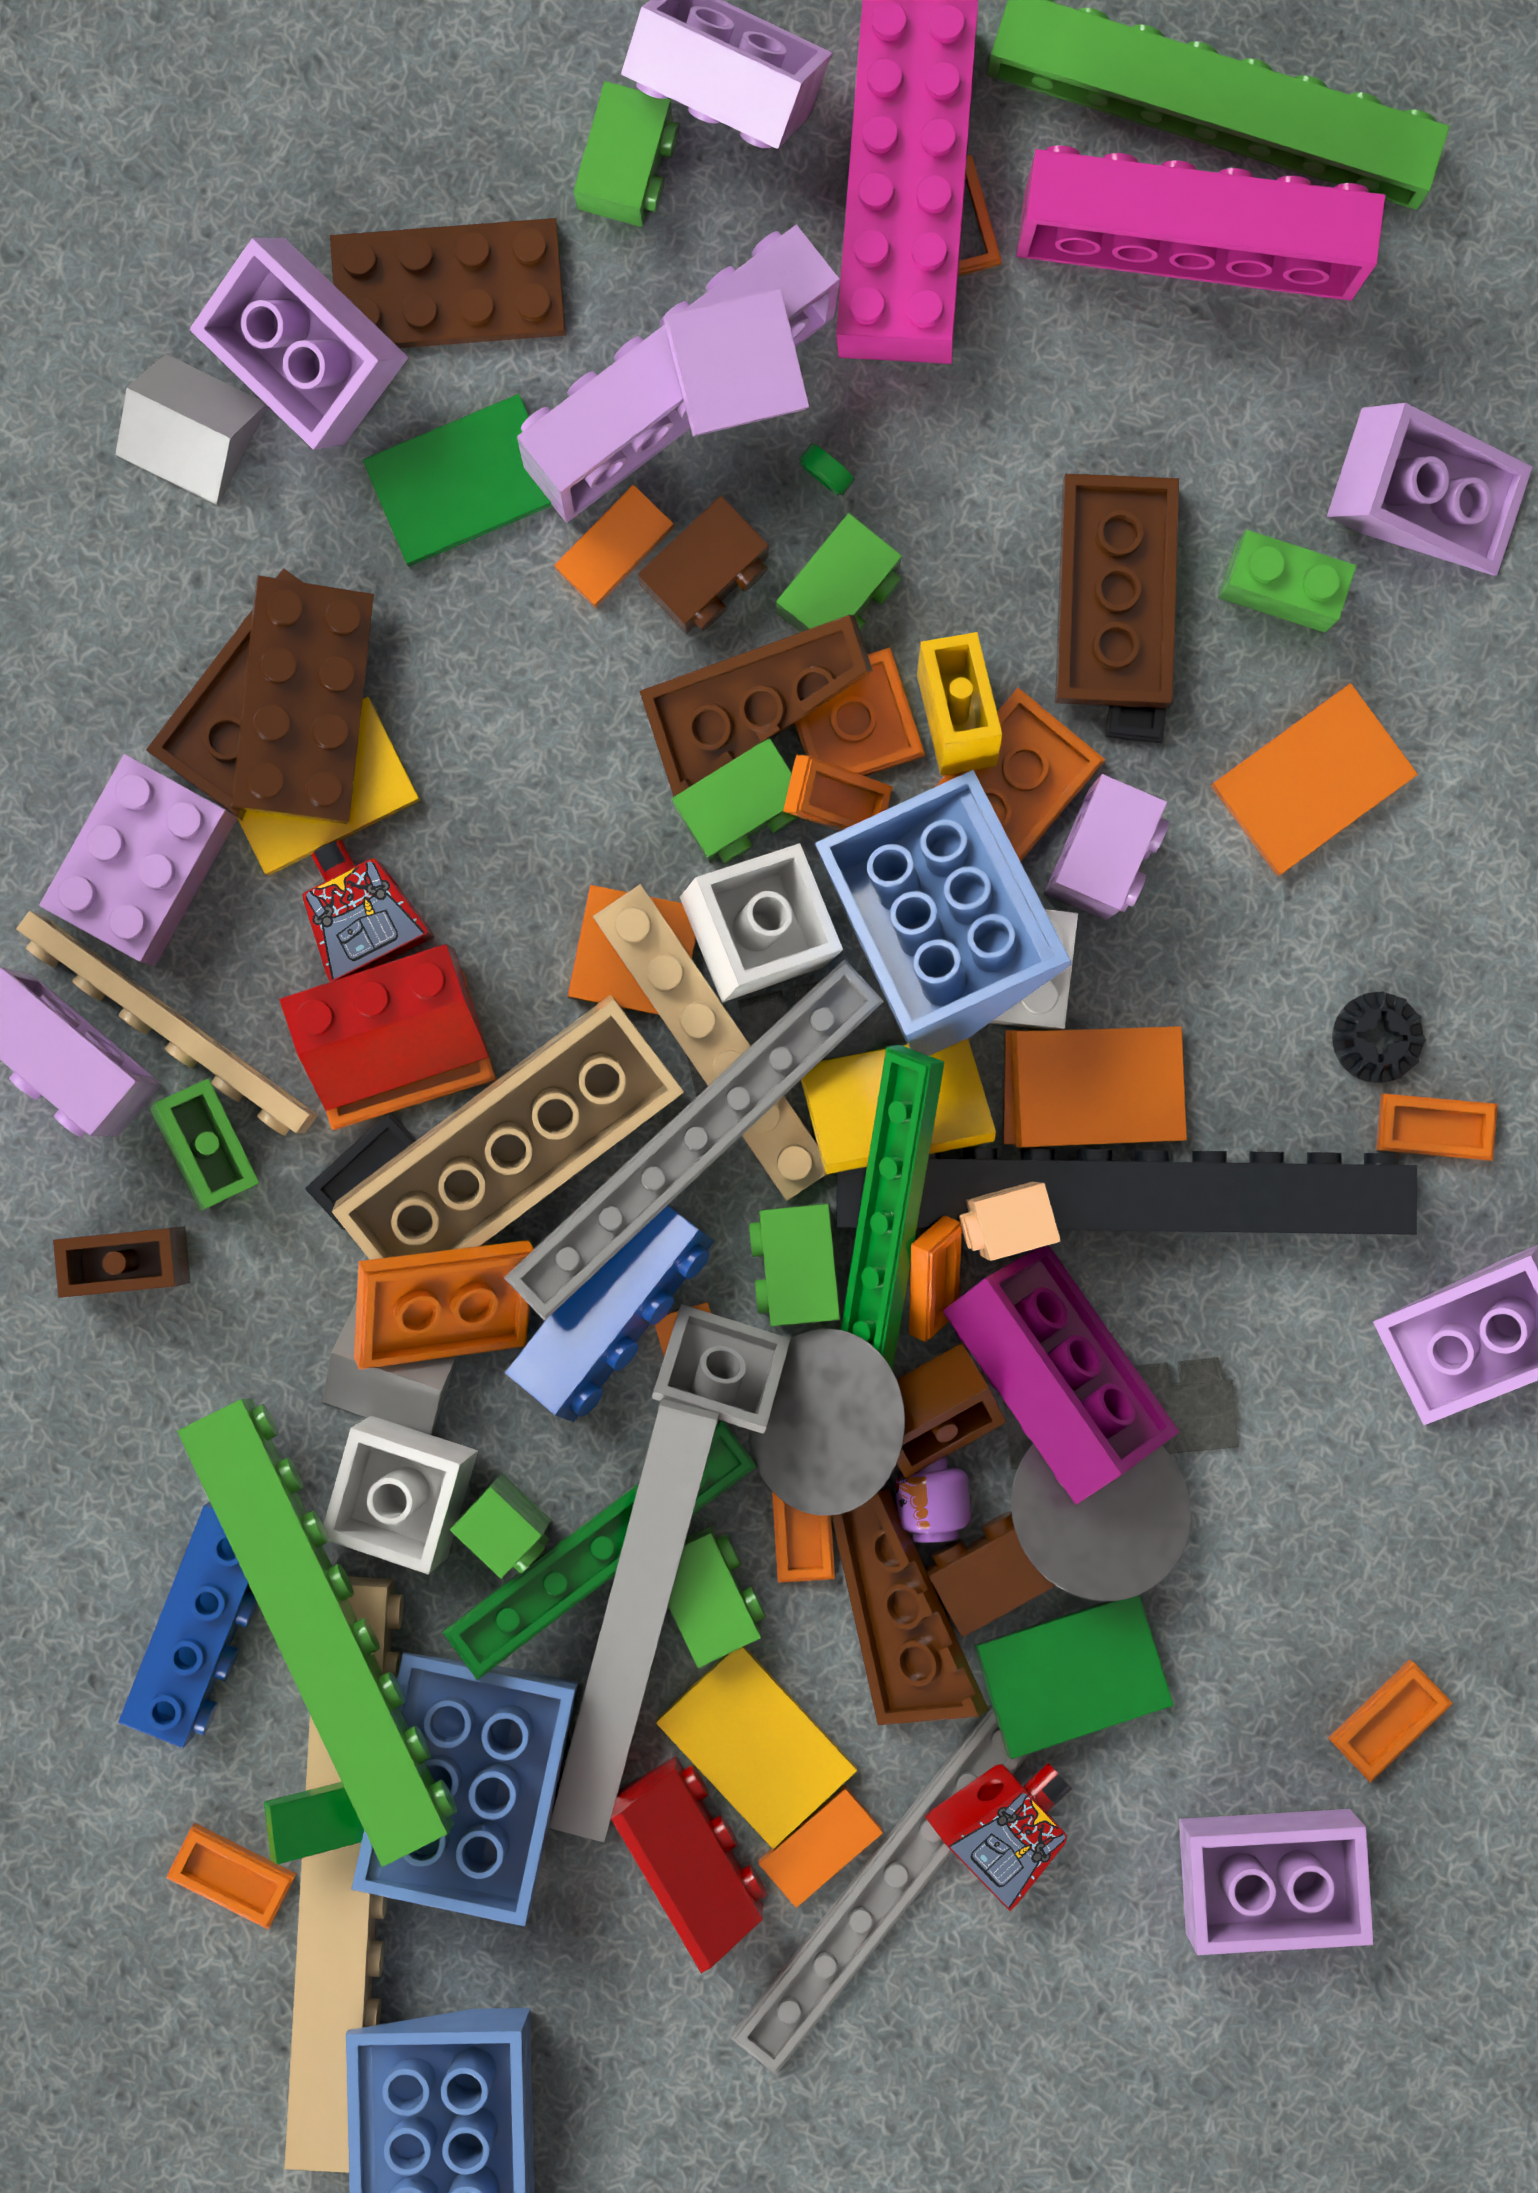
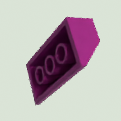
M1049 1245L1036 1248L989 1275L943 1310V1313L954 1327L957 1336L968 1347L987 1375L991 1385L999 1392L1019 1421L1024 1433L1032 1440L1054 1472L1057 1481L1065 1488L1076 1505L1123 1475L1180 1433Z

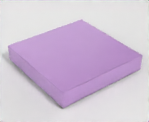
M781 288L671 313L664 317L693 437L809 408Z

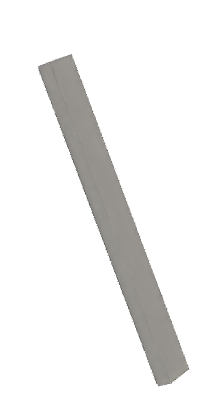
M845 959L842 960L504 1277L505 1280L545 1321L884 1001Z
M661 1399L549 1825L551 1829L605 1842L615 1798L619 1790L719 1413Z
M992 1704L731 2033V2039L774 2074L778 2073L951 1854L952 1851L946 1846L925 1816L995 1765L1003 1764L1014 1774L1029 1755L1027 1754L1015 1759L1008 1758Z

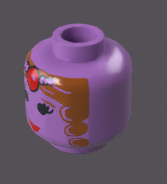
M945 1456L906 1479L902 1473L896 1477V1506L900 1523L905 1531L913 1533V1540L915 1542H942L959 1538L958 1530L969 1525L972 1518L969 1479L962 1469L948 1467L947 1457Z

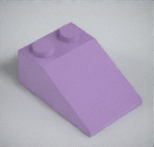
M1407 403L1364 407L1361 409L1327 518L1361 534L1497 576L1533 467Z
M1538 1245L1502 1259L1373 1321L1423 1425L1538 1381Z

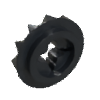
M1384 991L1360 995L1347 1003L1336 1018L1332 1033L1335 1054L1341 1065L1350 1074L1363 1081L1383 1083L1402 1078L1404 1074L1419 1063V1056L1426 1042L1421 1025L1422 1016L1414 1011L1405 998ZM1382 1012L1385 1031L1394 1033V1036H1403V1040L1384 1045L1382 1054H1379L1378 1062L1375 1043L1366 1041V1038H1357V1033H1366V1031L1376 1029L1378 1020H1381Z

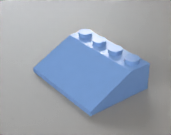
M974 770L815 843L831 884L910 1049L930 1056L969 1038L1072 965Z
M404 1652L397 1681L403 1692L405 1704L399 1706L408 1727L411 1728L416 1725L422 1732L431 1753V1758L426 1760L425 1763L434 1782L443 1780L454 1799L457 1813L451 1815L454 1825L447 1835L384 1867L381 1866L364 1830L351 1890L525 1927L532 1910L580 1682L495 1666L480 1679L476 1680L463 1661Z
M530 2008L469 2009L347 2031L346 2064L350 2193H535Z

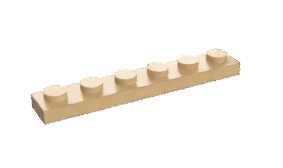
M639 884L592 917L709 1086L751 1045L643 886ZM785 1096L775 1103L742 1135L786 1201L825 1176L818 1144Z
M29 911L16 928V930L31 940L26 947L30 953L53 968L59 962L66 965L77 973L72 982L94 999L102 1001L105 995L121 1005L123 1009L118 1016L145 1035L151 1029L158 1032L170 1041L164 1048L170 1055L192 1069L198 1062L216 1075L211 1081L213 1086L237 1102H240L243 1096L261 1107L262 1110L257 1117L276 1132L286 1136L291 1129L295 1133L305 1134L318 1117V1114L46 916Z

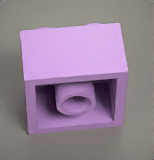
M1102 774L1088 789L1044 894L1105 920L1119 911L1125 912L1128 905L1133 907L1147 876L1138 871L1143 859L1147 860L1151 852H1157L1170 821L1161 818L1167 802Z

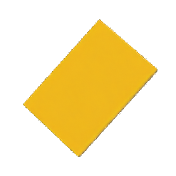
M366 697L362 699L350 818L347 824L248 810L243 820H240L238 817L237 819L265 875L270 876L310 856L319 848L334 841L342 840L421 800L371 699Z
M969 1039L962 1040L930 1055L945 1063L929 1154L994 1142L996 1130ZM886 1049L820 1061L801 1079L825 1175L867 1167Z
M745 1646L723 1656L656 1719V1724L772 1849L778 1846L857 1771L856 1765Z

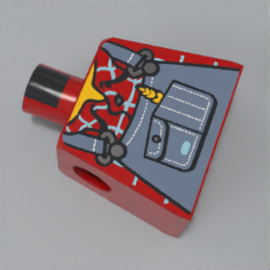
M342 840L329 843L311 854L324 883L306 891L302 896L325 973L330 982L377 967L435 937L430 927L377 859L372 858L355 866Z
M1049 1763L1037 1772L1024 1786L1003 1764H999L931 1810L925 1818L946 1846L1011 1911L1066 1843L1067 1834L1048 1812L1072 1788Z

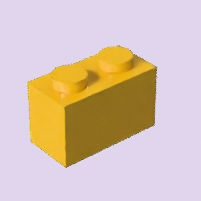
M974 632L920 642L917 678L940 776L997 766L1002 731L978 633Z

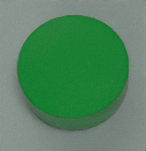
M811 443L799 457V464L837 496H843L855 481L853 475L844 466L814 443Z

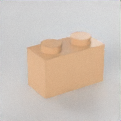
M1029 1182L967 1199L965 1202L968 1213L959 1215L968 1249L972 1248L973 1251L979 1250L980 1256L990 1261L1061 1242L1045 1183Z

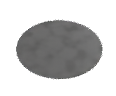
M817 1329L791 1338L764 1434L750 1430L748 1438L755 1465L768 1487L788 1505L814 1515L828 1516L845 1513L870 1500L890 1477L898 1461L903 1444L905 1413L897 1379L883 1356L871 1344L852 1333L836 1329Z
M1034 1443L1022 1458L1013 1481L1011 1493L1012 1519L1015 1532L1025 1554L1045 1578L1070 1594L1096 1601H1118L1138 1596L1159 1584L1172 1571L1186 1546L1191 1523L1188 1490L1177 1464L1163 1446L1077 1505L1065 1488L1057 1481L1054 1472Z

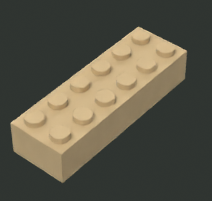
M609 995L338 1199L332 1213L369 1260L481 1246L683 1094L684 1091L614 997Z

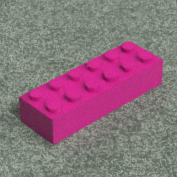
M862 0L836 330L839 358L952 364L977 42L978 0Z
M1051 146L1046 150L1035 149L1024 190L1016 257L1352 301L1377 264L1385 195L1369 193L1367 187L1354 183L1340 184L1331 188L1311 185L1310 180L1300 176H1283L1277 180L1254 178L1251 172L1239 168L1223 169L1216 173L1196 170L1194 165L1184 161H1167L1161 165L1139 163L1137 158L1124 153H1111L1101 158L1080 155L1077 149L1069 146Z

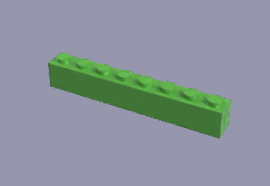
M1054 0L1007 1L990 55L986 75L1335 185L1345 183L1360 184L1367 187L1369 193L1384 194L1385 200L1416 210L1430 192L1450 128L1449 125L1436 122L1431 114L1421 110L1410 109L1401 111L1382 105L1378 98L1367 93L1355 92L1349 95L1327 88L1323 81L1312 76H1288L1273 71L1270 65L1261 60L1247 58L1240 61L1218 54L1214 47L1203 42L1182 43L1164 37L1154 27L1142 24L1131 27L1110 20L1105 13L1097 9L1080 8L1076 10L1057 4Z
M253 1398L240 1399L177 1430L381 1866L384 1867L447 1835L454 1825L451 1815L457 1813L454 1799L445 1782L440 1780L435 1783L425 1763L426 1760L431 1758L428 1744L420 1729L416 1725L409 1728L399 1708V1706L405 1704L401 1687L391 1671L383 1674L376 1660L374 1652L378 1651L380 1646L375 1632L365 1617L357 1620L348 1601V1598L354 1596L352 1584L340 1564L332 1567L322 1546L329 1542L326 1529L318 1514L314 1510L307 1513L297 1493V1491L304 1488L302 1479L289 1457L281 1459L272 1438L278 1436V1430L269 1410L264 1404L256 1406Z

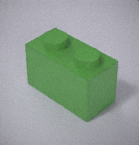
M604 81L573 190L578 210L643 227L647 210L657 212L665 181L663 177L657 176L662 156L673 157L680 130V123L673 122L671 99L655 98L640 90Z
M848 513L777 599L776 613L799 632L847 615H855L861 632L866 625V621L860 617L873 600L883 605L902 581V577L896 573L900 568L902 555Z
M1246 529L1234 546L1218 598L1326 633L1340 618L1357 565Z
M770 738L671 798L673 806L709 863L720 857L723 863L727 864L749 851L753 847L749 838L761 830L769 827L771 832L776 834L800 819V817L783 812L792 773Z
M209 1078L159 1100L151 1106L152 1115L199 1212L259 1184Z
M828 1203L759 1210L760 1222L749 1223L752 1257L764 1256L766 1279L755 1280L758 1314L769 1313L771 1326L840 1320Z
M501 1473L462 1514L450 1531L502 1579L512 1567L522 1574L545 1549L544 1546L550 1540L544 1532L551 1519Z
M713 1526L705 1528L685 1539L668 1607L697 1668L760 1639L761 1627L758 1621L766 1618L765 1611L754 1588L750 1586L742 1590L733 1569L742 1566L730 1537L726 1534L718 1538Z

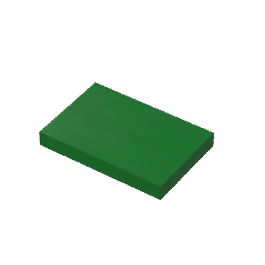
M519 394L362 460L408 567L552 506L550 500L523 466L517 436L523 432L521 426L529 416Z
M1139 1595L1124 1600L1106 1601L974 1644L1005 1750L1010 1759H1015L1174 1706Z

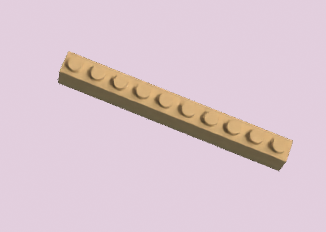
M348 1576L354 1590V1596L348 1598V1601L357 1620L365 1617L377 1637L380 1649L374 1652L376 1660L383 1674L391 1671L397 1679L401 1658L400 1652H390L392 1629H401L404 1610L403 1594H394V1579ZM311 1715L306 1791L342 1782ZM361 1843L302 1858L284 2169L349 2173L346 2033L351 2029L380 2025L381 1999L371 1998L372 1977H381L385 1945L384 1941L374 1940L376 1919H384L388 1898L351 1890Z

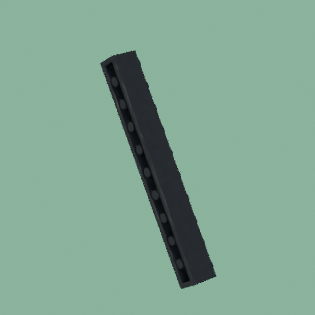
M963 1148V1159H940V1152L929 1154L917 1228H930L944 1215L960 1222L959 1215L968 1213L965 1200L1029 1182L1045 1183L1057 1230L1417 1235V1165H1399V1153H1364V1164H1342V1153L1307 1152V1164L1284 1163V1152L1249 1151V1163H1227V1151H1192V1162H1170V1150H1135V1161H1112V1150L1078 1149V1161L1055 1160V1149L1020 1148V1160H998V1148ZM867 1167L836 1172V1227L857 1228Z

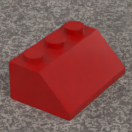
M447 944L279 999L296 1053L325 1111L490 1057L455 949Z
M677 1756L619 1789L615 1798L611 1820L702 1974L712 1968L763 1920V1903L761 1899L767 1896V1892L753 1866L748 1865L742 1869L731 1849L737 1847L738 1843L726 1819L722 1815L713 1819L702 1799L709 1796V1793L696 1768L690 1765L684 1769Z

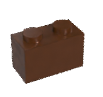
M720 496L637 574L639 584L686 634L696 625L704 631L724 613L727 606L722 601L737 586L745 592L755 585L766 573L768 567L763 562L769 557V545Z
M185 1226L53 1240L58 1298L175 1287L191 1283Z
M962 1343L897 1379L905 1413L904 1438L897 1465L905 1479L1006 1423L990 1388Z
M1012 1511L1003 1513L984 1524L982 1530L985 1535L965 1546L962 1539H958L944 1545L931 1555L935 1563L926 1567L932 1584L962 1638L1056 1586L1036 1569L1025 1554L1015 1532Z

